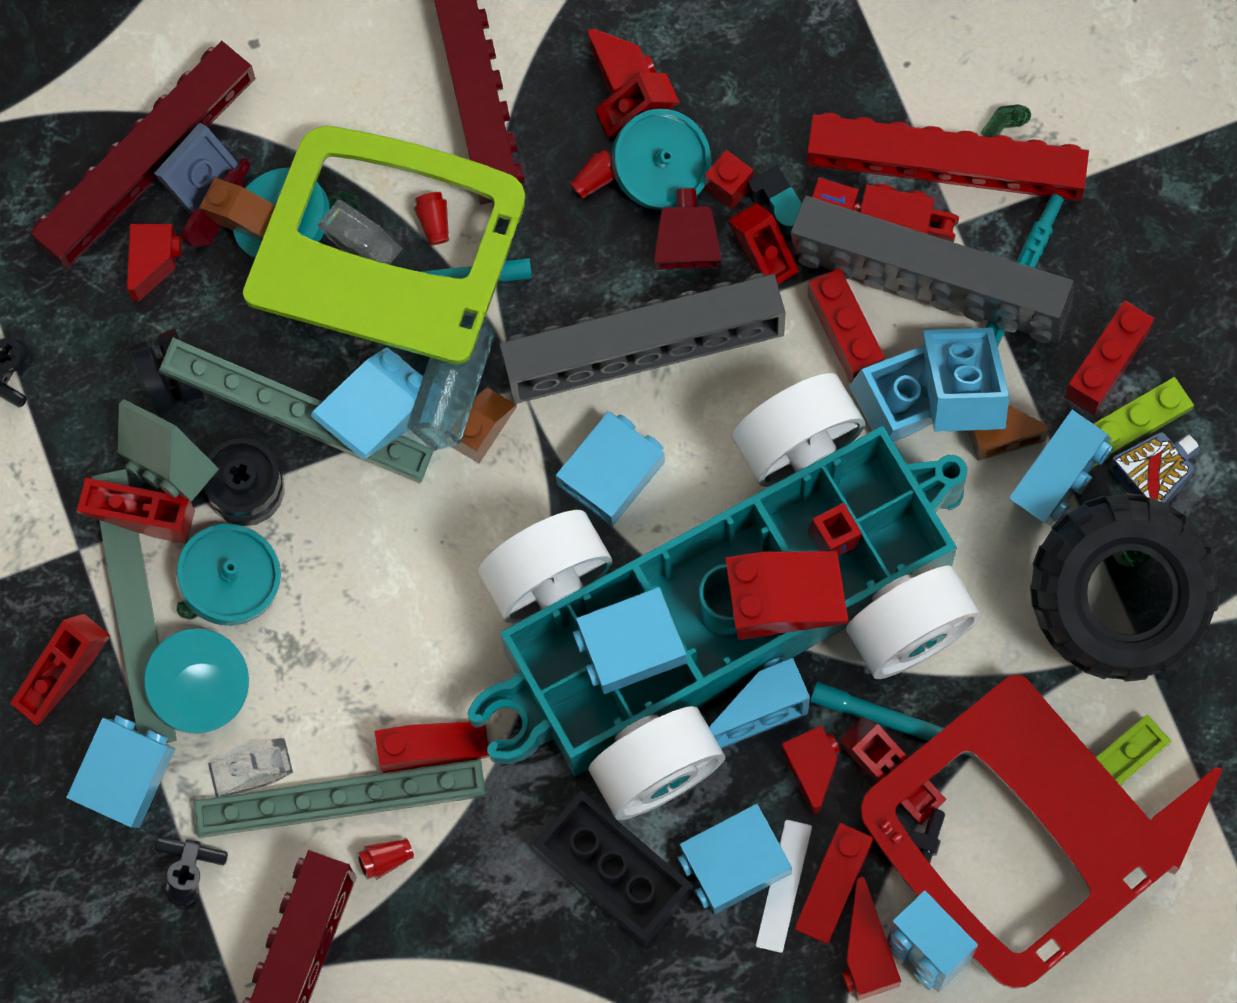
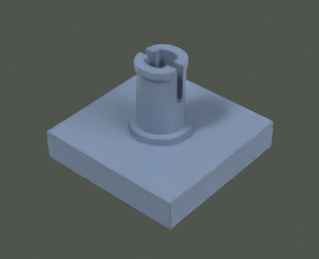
M199 123L154 174L185 210L192 215L196 209L200 210L199 207L214 177L223 180L230 170L236 169L239 164L210 129Z

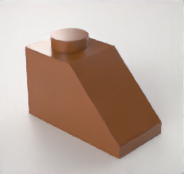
M214 177L199 208L217 225L263 240L275 205L244 187Z
M487 387L465 405L448 430L449 446L479 464L517 408V405Z
M1009 405L1005 429L968 430L978 461L1045 442L1049 431L1045 423Z

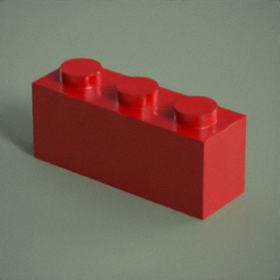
M841 268L809 281L807 296L850 383H852L861 369L885 360V357Z
M1124 300L1068 384L1064 398L1095 416L1149 335L1155 318Z

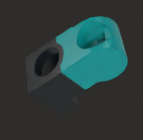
M778 165L747 182L748 194L754 203L764 200L773 214L781 233L785 236H791V230L802 203Z

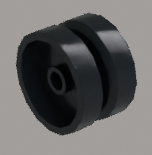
M175 328L158 335L157 342L163 354V357L159 359L152 345L146 340L129 347L144 386L160 418L176 412L177 404L171 391L176 387L183 403L188 406L205 400L201 390L158 372L172 338L180 340Z
M248 438L229 439L216 446L207 456L219 469L203 487L216 514L228 523L241 526L257 525L271 518L281 505L285 488L284 478L279 465L267 447L259 441Z

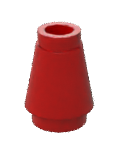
M605 149L598 154L594 152L570 183L582 199L615 180L609 153Z
M431 192L416 197L414 211L428 239L429 245L434 246L448 242L447 200L443 199L441 192Z
M404 838L366 845L364 850L357 852V858L365 878L368 880L375 877L378 880L408 860L413 859L414 854L408 839Z

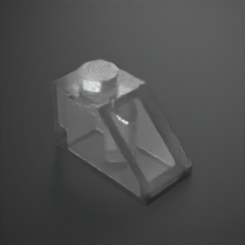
M341 200L336 201L317 225L342 251L390 265L403 249L378 224Z
M285 738L251 739L208 763L216 797L229 796L271 785L293 773Z

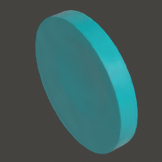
M669 109L648 110L628 121L619 131L614 141L611 156L613 173L622 191L637 204L653 210L676 207V190L680 188L696 189L697 196L705 186V174L711 168L712 160L708 141L699 126L684 114Z
M280 168L266 172L253 180L245 189L276 206L290 168ZM316 181L298 232L300 235L319 242L329 222L330 206L326 192ZM233 230L239 246L255 260L262 240Z
M218 524L196 533L182 549L176 568L177 588L188 608L208 622L225 626L244 624L262 615L275 599L281 578L280 563L269 542L252 529L236 524Z
M188 629L169 636L153 650L144 669L143 689L150 709L165 725L183 733L202 734L224 726L239 713L248 694L249 673L241 652L229 639L211 630Z

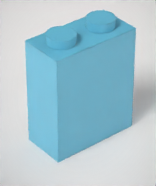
M608 411L556 474L557 486L613 527L664 465L665 454L662 451L663 446L650 435L644 438L634 430L636 427L628 418L621 414L616 417Z
M660 587L576 618L578 630L572 632L580 653L587 651L591 664L586 665L587 673L593 686L600 684L603 695L687 663L684 647Z
M116 715L114 720L102 718L66 798L131 828H140L176 748L167 745L168 738L148 729L145 735L134 730L136 723L124 717Z
M758 804L679 844L682 855L678 856L677 860L686 877L691 874L694 876L699 886L694 889V892L702 907L705 909L710 906L714 915L792 874V866Z

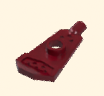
M243 157L237 168L230 170L223 180L242 187L243 177L251 166L247 158ZM196 209L188 219L181 236L187 245L192 247L211 245L221 226L217 225L201 209Z

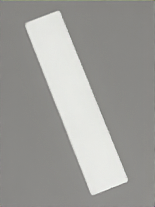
M791 820L785 821L780 846L792 866V874L770 885L756 947L780 953L783 952L811 834V825Z

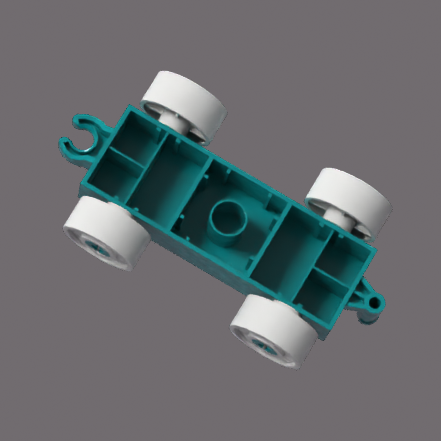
M827 373L803 380L771 397L748 414L733 431L732 439L756 480L761 486L768 488L615 571L605 575L610 569L613 560L587 514L582 510H572L551 516L517 533L492 551L478 568V575L504 621L516 623L500 632L505 655L516 675L508 681L499 682L486 688L473 700L467 713L469 722L474 727L485 725L490 720L492 714L503 708L512 709L521 716L522 728L518 735L509 740H496L489 744L487 752L490 760L500 764L516 763L532 755L540 745L554 740L573 776L575 777L589 770L614 817L617 820H625L646 813L676 798L704 780L724 762L725 754L700 713L699 708L751 681L759 671L764 669L763 665L767 662L781 657L784 661L791 659L846 629V632L875 679H883L903 672L942 651L971 630L982 617L980 610L953 567L957 547L936 514L939 508L950 511L961 504L967 477L966 463L961 457L946 455L937 461L906 464L884 426L855 440L863 431L866 424L865 420L836 374ZM844 503L862 532L857 547L838 556L848 623L739 640L735 626L726 557L758 552L817 551L807 533L812 519ZM660 587L684 647L687 663L603 695L600 684L593 686L587 673L586 665L591 664L587 651L580 653L572 632L578 630L576 618Z

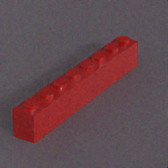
M823 113L821 115L813 114L807 166L1043 197L1057 194L1066 200L1081 201L1085 189L1089 150L1081 149V147L1074 144L1054 146L1047 145L1046 142L1036 139L1023 142L1012 140V138L1005 135L984 137L966 130L954 133L946 132L936 126L915 128L909 127L908 124L903 122L884 124L877 123L867 117H858L854 120L841 118L834 113Z

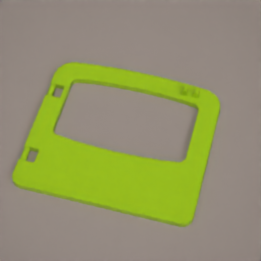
M334 126L314 128L305 134L293 159L243 289L245 302L252 308L452 364H463L472 356L484 317H486L510 250L516 227L520 222L526 199L523 186L510 174L426 146ZM329 157H339L388 166L436 179L491 199L494 202V208L469 275L459 279L413 271L350 254L300 235L298 228L324 161ZM499 218L510 220L505 235L494 232ZM465 311L476 314L471 329L460 327Z

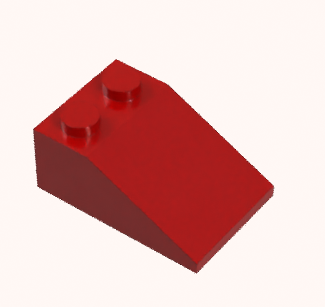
M837 551L758 552L726 557L735 626L739 640L848 623Z

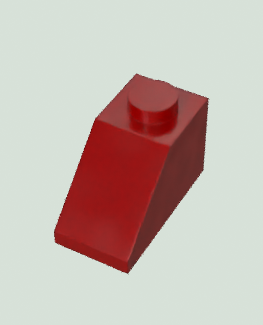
M596 29L588 31L589 47L611 95L639 72L656 73L650 56H643L639 45Z
M639 72L596 108V112L607 137L615 138L622 127L637 115L653 109L671 110L680 102L667 73Z
M755 203L727 220L741 250L758 274L763 273L766 276L775 274L777 284H780L799 272L774 216L759 204Z
M130 224L127 291L132 301L142 300L176 269V257H181L182 239L181 236L176 235L172 224Z
M822 726L783 743L781 750L813 816L821 811L836 768L838 758L836 754L840 752L831 732L825 734Z

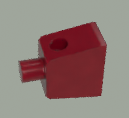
M677 189L676 207H665L661 211L655 251V270L721 268V253L711 207L697 206L696 189Z

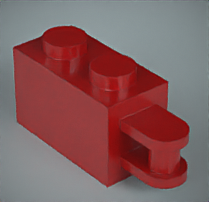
M879 183L874 186L866 184L860 213L951 242L955 240V234L953 233L954 225H957L959 222V216L956 214L933 209L935 198H930L923 192L909 191L906 193L894 190L893 187L887 184ZM930 221L940 223V227H929Z

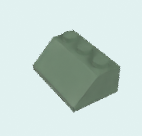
M125 399L119 403L118 453L127 461L124 467L139 480L144 478L154 488L158 489L161 487L162 490L174 499L180 495L192 502L219 470L218 467L174 424Z

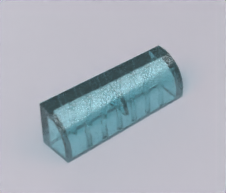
M464 315L460 327L471 329L475 318ZM484 322L480 328L472 356L467 362L452 364L429 358L407 428L433 451L454 446L461 442L496 333Z

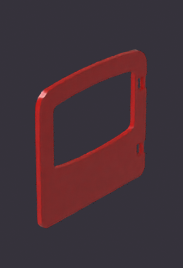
M1018 674L1004 679L875 784L864 796L861 806L864 826L917 897L925 890L978 944L972 958L996 982L1012 989L1026 988L1039 980L1142 892L1166 874L1175 865L1177 860V852L1173 845L1028 679ZM962 753H972L1018 797L1055 840L1089 888V897L1022 953L1012 952L964 905L927 861L895 814L896 807ZM1139 867L1147 877L1131 889L1123 879ZM1052 939L1059 947V950L1044 962L1036 952Z

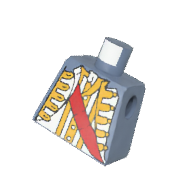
M1161 432L1116 455L1112 459L1109 469L1130 494L1145 495L1168 504L1191 479L1194 468L1188 460L1198 453L1200 448L1197 442L1188 434L1173 444Z

